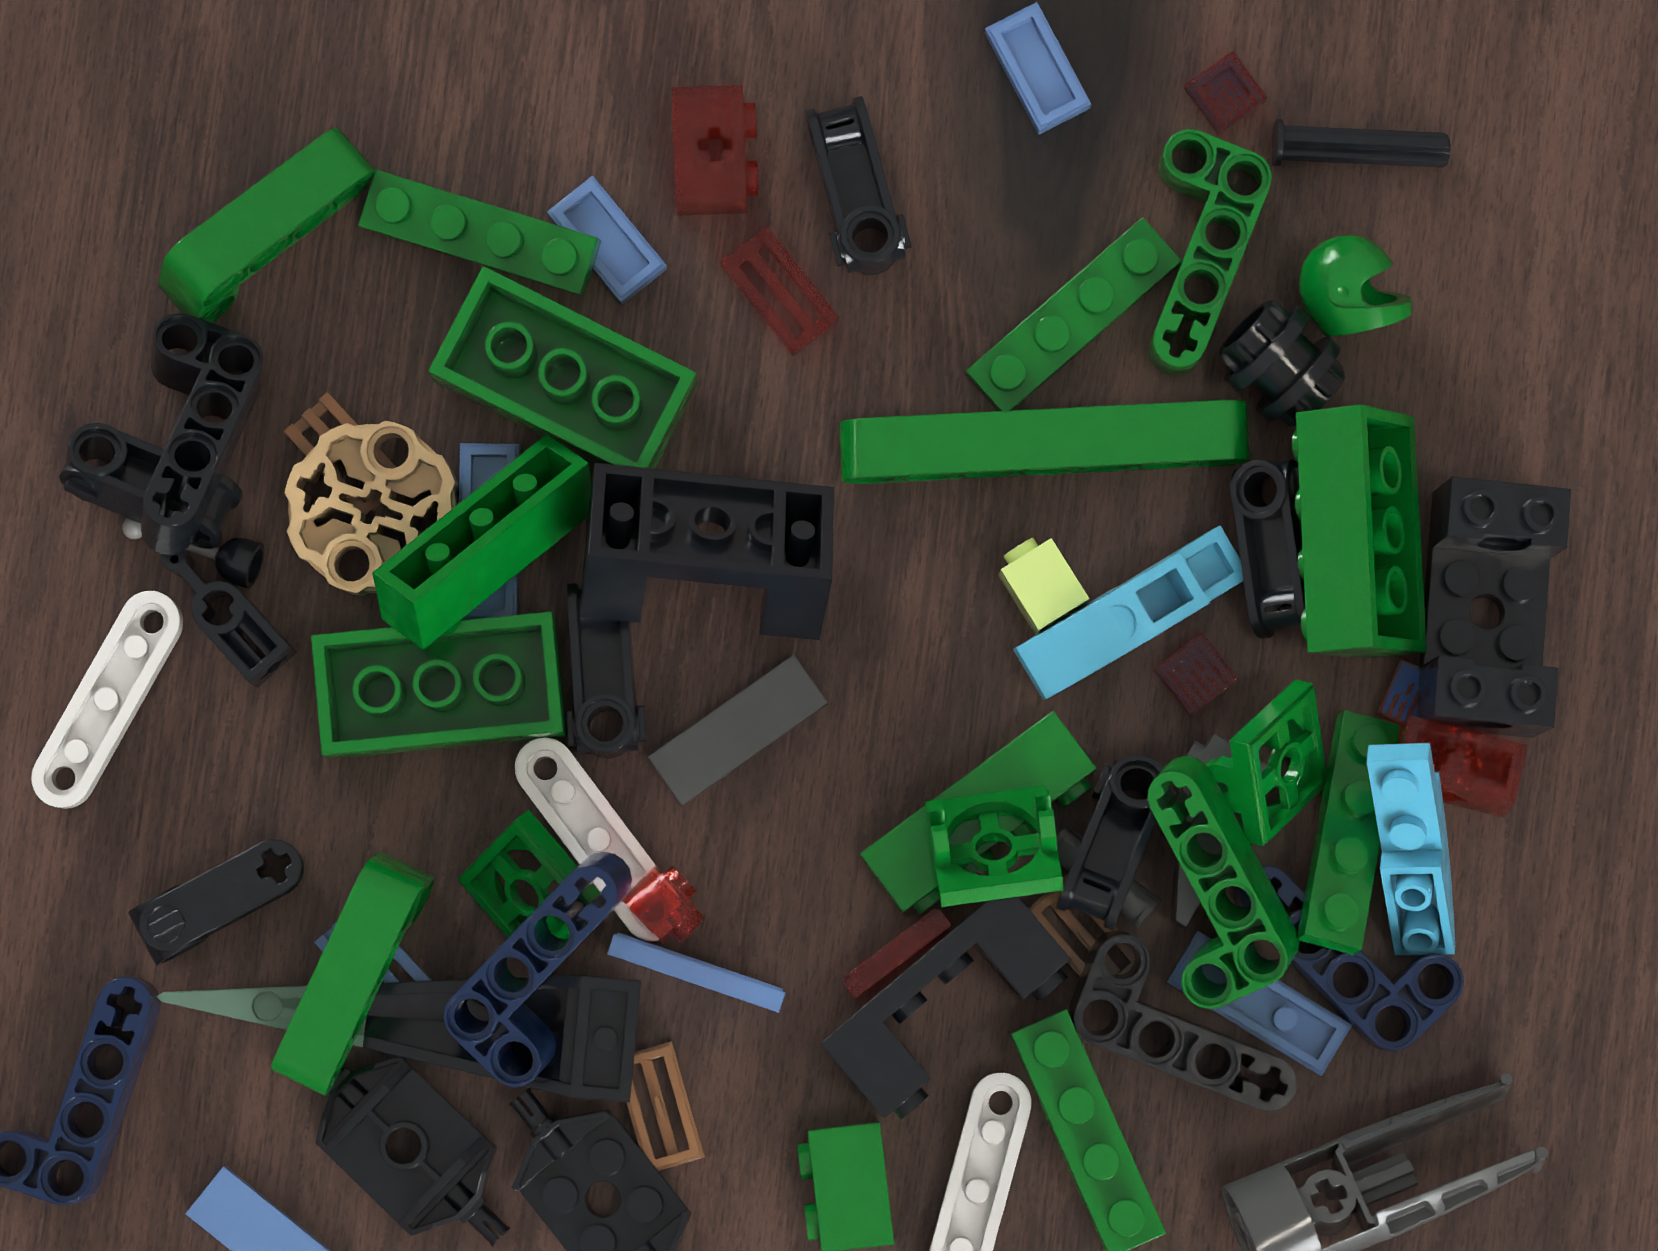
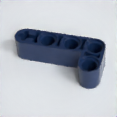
M600 852L594 853L585 859L468 979L445 1006L443 1018L446 1029L451 1036L496 1080L504 1085L511 1087L527 1085L540 1074L555 1055L556 1043L554 1034L524 1002L616 908L630 891L632 882L630 868L616 854ZM599 877L606 886L586 906L578 897ZM547 916L559 917L566 923L569 930L568 939L557 938L550 932L546 923ZM508 957L517 958L528 968L529 980H521L511 974L507 966ZM468 999L478 1000L485 1005L489 1013V1021L479 1020L471 1014L467 1004ZM516 1041L526 1045L532 1053L533 1063H525L517 1059L512 1053L511 1042Z
M1262 866L1269 880L1275 884V891L1284 908L1289 907L1292 901L1299 907L1297 911L1288 915L1294 925L1301 919L1305 893L1286 873L1277 867ZM1235 887V904L1239 907L1251 906L1249 895L1243 889ZM1318 946L1310 954L1298 951L1291 962V965L1345 1021L1352 1024L1351 1027L1368 1044L1376 1049L1385 1051L1401 1050L1413 1044L1456 1002L1462 993L1464 985L1462 970L1458 964L1448 956L1439 954L1417 957L1391 981L1361 950L1355 955ZM1343 963L1354 965L1362 975L1361 989L1350 998L1339 994L1333 985V974L1337 967ZM1429 964L1436 965L1442 969L1447 979L1445 991L1436 999L1428 998L1419 989V974ZM1387 1006L1396 1008L1404 1018L1403 1032L1393 1041L1383 1039L1376 1031L1375 1026L1377 1014Z
M120 977L111 980L103 987L98 995L50 1138L20 1130L0 1133V1152L9 1141H15L22 1146L26 1154V1164L17 1175H11L6 1172L0 1163V1186L57 1205H71L83 1202L96 1194L105 1174L160 1013L161 1001L156 997L159 993L151 983L140 978ZM133 989H135L134 1000L142 1003V1009L139 1014H128L122 1031L134 1032L132 1041L120 1035H106V1027H120L125 1014V1009L116 1005L119 995H130ZM109 1044L119 1049L124 1060L120 1073L112 1079L102 1076L96 1067L97 1054L100 1049ZM87 1102L97 1105L102 1111L104 1118L102 1128L94 1136H87L82 1133L76 1122L78 1110ZM66 1160H72L77 1163L84 1175L81 1188L74 1194H68L63 1191L56 1179L58 1168Z

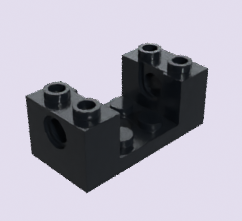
M595 463L586 522L580 617L640 623L647 577L764 588L760 611L761 635L820 640L832 583L834 487ZM711 522L722 526L725 532L711 535L702 532L697 525Z
M1452 476L1432 492L1424 597L1427 653L1420 654L1415 726L1533 738L1554 728L1558 668L1543 666L1550 559L1567 549L1571 489ZM1485 597L1497 605L1500 618L1495 628L1483 629L1472 621L1470 605L1475 598Z
M1019 897L985 902L821 1042V1045L883 1118H886L893 1111L900 1119L908 1115L929 1096L922 1086L931 1079L883 1022L891 1015L898 1023L903 1022L927 1001V998L920 990L938 976L945 985L974 961L967 952L969 948L974 946L1019 1000L1025 999L1029 994H1032L1037 1001L1042 1000L1068 977L1061 967L1071 958Z

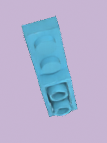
M1217 526L1118 587L1105 592L1018 645L1013 651L1042 700H1046L1137 648L1243 581L1241 560L1222 527Z
M1430 743L1369 745L1366 762L1382 849L1380 872L1395 956L1455 954L1454 909L1446 820L1439 772H1434Z

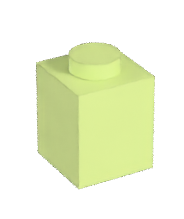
M1030 538L1003 556L1008 565L1000 570L998 576L1035 635L1086 605L1090 598L1052 538L1039 546L1034 538Z

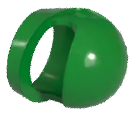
M1340 235L1318 244L1302 264L1299 274V293L1305 310L1325 336H1340L1368 331L1399 322L1412 315L1410 296L1397 292L1380 291L1372 286L1369 279L1391 267L1393 262L1381 247L1367 238L1357 235Z

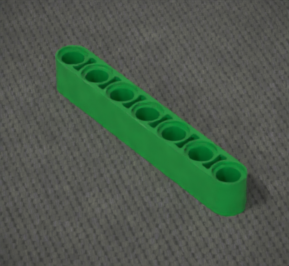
M1241 400L849 419L838 423L841 482L846 484L1219 467L1250 462L1247 402Z

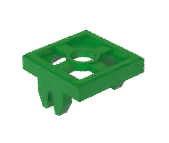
M1295 679L1229 740L1232 758L1222 756L1208 760L1205 763L1212 772L1232 811L1241 814L1244 834L1249 843L1264 846L1324 789L1327 771L1313 683ZM1264 744L1272 751L1267 767L1261 772L1259 750ZM1284 757L1290 758V765L1286 775L1282 778V760ZM1274 786L1279 787L1280 797L1277 801L1267 806L1265 795Z
M1045 785L925 801L941 907L1063 891L1054 812L1051 809L1050 791L1046 790ZM998 816H1019L1033 826L1037 833L1014 836L1009 831L1000 829ZM979 819L981 832L976 834L970 843L949 845V838L958 825L964 821ZM989 841H1001L1011 848L1010 853L999 860L984 859L978 855L977 850L981 845ZM1036 854L1022 868L1008 873V869L1015 864L1018 856ZM973 863L979 870L988 872L989 876L963 870L959 864Z
M528 810L516 818L468 867L458 880L506 937L509 938L526 920L521 915L529 917L550 895L548 886L554 880L560 885L578 866L531 811ZM514 850H527L532 852L542 866L536 872L529 869H520L509 855ZM499 874L506 881L505 894L503 892ZM517 880H524L533 886L539 898L538 907L530 906L521 899L516 888ZM591 884L578 898L587 906L600 892ZM547 916L546 923L550 932L557 938L568 939L569 930L566 923L559 917Z

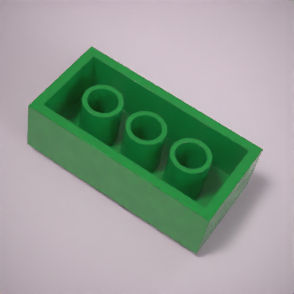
M485 266L480 270L428 370L435 383L542 437L548 434L572 452L594 463L651 469L656 468L699 384L696 372Z
M1362 404L1296 412V430L1292 437V450L1298 462L1299 490L1295 496V509L1301 521L1302 549L1298 556V569L1304 581L1305 609L1301 616V629L1307 641L1308 653L1358 659L1427 653L1414 416Z
M552 611L460 620L424 650L393 627L311 635L321 754L329 760L527 741L538 738L567 737L557 622Z

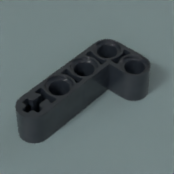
M181 313L168 315L155 326L151 369L153 376L159 383L170 389L187 394L189 397L145 491L141 520V534L144 542L157 553L167 555L180 553L193 542L258 398L263 366L262 349L255 340L241 333ZM179 348L185 349L189 353L178 355L171 353L169 350ZM232 368L240 369L243 372H245V374L232 375L225 372L224 370ZM206 416H217L225 421L219 423H211L205 421L202 418ZM196 464L203 469L191 472L182 469L180 466ZM173 500L180 503L179 511H174L171 517L168 518Z
M1113 930L1097 938L1090 950L1085 967L1070 1001L1068 1011L1077 1033L1091 1044L1260 1110H1279L1291 1102L1296 1093L1297 1080L1295 1072L1288 1063L1271 1052L1138 1001L1150 967L1148 949L1142 941L1126 931ZM1119 943L1130 944L1135 953V962L1131 970L1121 975L1110 974L1105 966V956L1109 948ZM1099 999L1109 1001L1114 1012L1109 1026L1099 1031L1088 1030L1084 1026L1082 1018L1086 1006L1092 1001ZM1156 1021L1165 1023L1169 1031V1038L1165 1047L1158 1052H1144L1139 1044V1035L1143 1027ZM1207 1044L1221 1045L1225 1055L1221 1068L1215 1073L1208 1075L1199 1073L1195 1065L1198 1051ZM1245 1053L1246 1056L1241 1060V1054ZM1240 1064L1260 1074H1266L1270 1066H1272L1271 1074L1279 1079L1277 1087L1275 1089L1266 1087L1260 1095V1088L1249 1079L1238 1075ZM1235 1079V1085L1229 1086Z

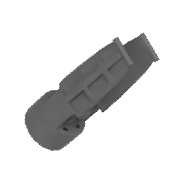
M1504 1073L1501 1075L1498 1083L1453 1095L1353 1131L1331 1142L1221 1187V1192L1230 1223L1242 1251H1360L1449 1213L1494 1191L1530 1170L1533 1173L1540 1172L1547 1158L1548 1151L1544 1147H1539L1382 1209L1376 1212L1374 1216H1371L1367 1206L1418 1186V1181L1414 1175V1168L1410 1160H1407L1404 1152L1354 1173H1351L1349 1165L1505 1099L1513 1078L1511 1074ZM1333 1159L1331 1165L1333 1170L1318 1171L1308 1178L1303 1187L1297 1188L1291 1177L1292 1175ZM1319 1193H1325L1329 1200L1339 1198L1336 1213L1330 1214L1326 1206L1315 1208ZM1354 1214L1362 1232L1321 1249L1317 1235L1328 1237L1339 1234L1346 1229Z

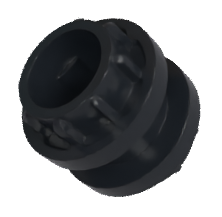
M1275 300L1266 301L1251 312L1228 336L1219 352L1221 353V361L1229 368L1224 380L1235 391H1239L1252 383L1263 394L1256 406V411L1267 422L1279 417L1290 427L1296 426V412L1319 410L1330 400L1345 380V371L1341 363L1336 359L1341 347L1330 336L1323 337L1313 344L1302 333L1308 323L1309 316L1298 305L1286 310Z

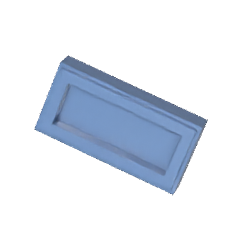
M1037 2L985 28L984 34L1038 135L1091 108V102Z
M593 175L547 211L549 218L555 225L602 240L592 270L621 305L667 270V265Z

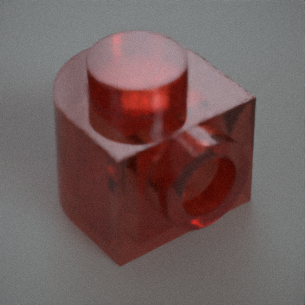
M654 866L630 889L622 900L626 907L663 945L672 937L679 943L682 942L705 919L702 913L689 900L697 891L673 866L665 873Z

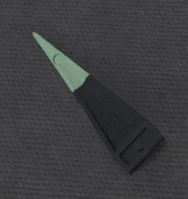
M581 974L549 976L530 995L524 1004L554 1034L556 1043L555 1055L540 1074L525 1086L567 1097L630 1102L641 980ZM516 977L521 980H529V977ZM468 979L386 982L381 984L353 1046L495 1079L451 1036L445 1026L443 1018L445 1006ZM307 986L162 992L156 997L161 1002L287 1030ZM468 999L467 1004L471 1014L479 1020L489 1021V1013L485 1005L478 1000ZM516 1041L511 1042L512 1053L517 1059L525 1063H533L532 1053L526 1045Z

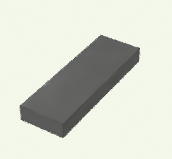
M792 655L648 756V759L683 807L827 706L828 702L795 655Z

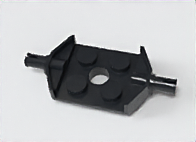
M397 1056L354 1071L348 1067L346 1069L342 1067L338 1078L329 1092L330 1095L320 1121L316 1144L410 1236L461 1220L463 1223L468 1221L493 1247L501 1238L485 1221L501 1236H504L510 1229L484 1204L486 1200L482 1198L497 1146L494 1143H490L406 1062L407 1059L405 1057ZM399 1128L411 1129L420 1138L422 1145L420 1154L411 1163L397 1162L388 1151V1140L391 1134Z
M530 1088L509 1104L532 1131L530 1135L533 1137L512 1188L515 1192L518 1190L521 1192L567 1251L677 1250L692 1213L609 1109L559 1119L556 1114L553 1116L549 1115ZM606 1181L612 1183L619 1190L621 1204L616 1213L601 1215L591 1209L588 1203V1193L594 1183Z

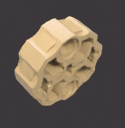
M390 421L357 426L345 423L322 434L319 437L318 444L308 453L304 460L294 464L284 492L288 499L289 526L287 534L299 558L308 562L316 571L322 574L327 579L328 584L358 596L376 593L372 572L401 550L398 540L383 536L384 529L404 534L406 544L410 543L421 534L415 529L418 520L428 521L432 513L435 514L438 507V521L458 505L457 493L459 484L447 460L442 455L436 454L419 438L414 430ZM394 437L404 439L409 447V454L405 463L396 468L383 467L379 463L377 456L378 449L382 443ZM342 461L348 477L365 482L363 490L342 483V475L335 462ZM323 472L325 474L324 483L332 489L329 498L318 497L315 505L312 504L310 506L311 496L303 491L307 481L316 483L320 475H323ZM429 490L432 495L420 500L413 507L395 501V493L412 499ZM375 493H381L380 502L390 511L403 516V518L397 520L385 516V518L375 516L371 524H366L367 515L355 505L345 502V498L349 497L358 501L372 502L375 499ZM335 511L353 517L351 524L334 518L318 527L315 524L328 518ZM350 550H363L368 555L370 562L368 572L360 580L353 582L344 580L339 570L342 556Z

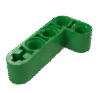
M339 128L328 130L176 243L162 262L158 287L183 314L213 323L234 303L240 285L360 195L372 183L376 169Z
M1193 129L1178 131L1169 138L1161 154L1158 167L1160 177L1166 186L1178 193L1205 203L1149 346L1150 358L1155 367L1164 374L1172 376L1187 374L1195 368L1201 359L1269 191L1272 179L1270 166L1260 155ZM1181 149L1193 150L1202 159L1203 168L1196 173H1183L1173 164L1172 154ZM1238 170L1248 172L1256 180L1257 191L1246 196L1235 193L1228 185L1227 175ZM1215 224L1226 225L1235 234L1236 245L1226 250L1216 249L1207 241L1206 229ZM1193 278H1201L1208 281L1214 289V300L1206 304L1192 302L1185 295L1184 283ZM1182 318L1188 321H1193L1185 340V347L1192 351L1184 350L1180 357L1177 358L1168 354L1170 344L1164 340L1171 341L1174 338Z
M1182 756L1174 758L1152 781L1148 789V803L1218 934V937L1206 942L1197 950L1183 971L1181 981L1184 994L1193 1004L1200 1008L1214 1009L1229 1004L1280 979L1299 950V940L1290 917L1210 769L1204 762L1195 757ZM1172 784L1177 788L1187 786L1191 792L1190 796L1188 797L1185 792L1175 794L1171 789ZM1189 814L1191 818H1194L1192 822H1188L1186 819ZM1203 832L1215 836L1221 843L1222 853L1210 854L1203 850L1198 843L1197 834ZM1235 886L1243 889L1250 897L1251 906L1239 907L1233 904L1227 897L1226 887ZM1266 940L1274 944L1278 949L1280 959L1269 960L1260 956L1255 949L1254 941ZM1212 964L1221 968L1225 973L1227 983L1218 984L1208 980L1203 973L1202 965Z
M379 852L369 858L351 890L273 1059L271 1070L327 1096L340 1074L406 930L415 923L430 895L435 877L383 852Z

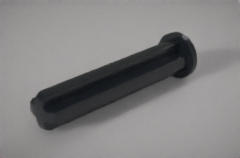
M1276 119L1272 135L1273 166H1280L1282 160L1443 168L1448 165L1451 152V142L1448 135L1440 132L1284 125L1283 119Z

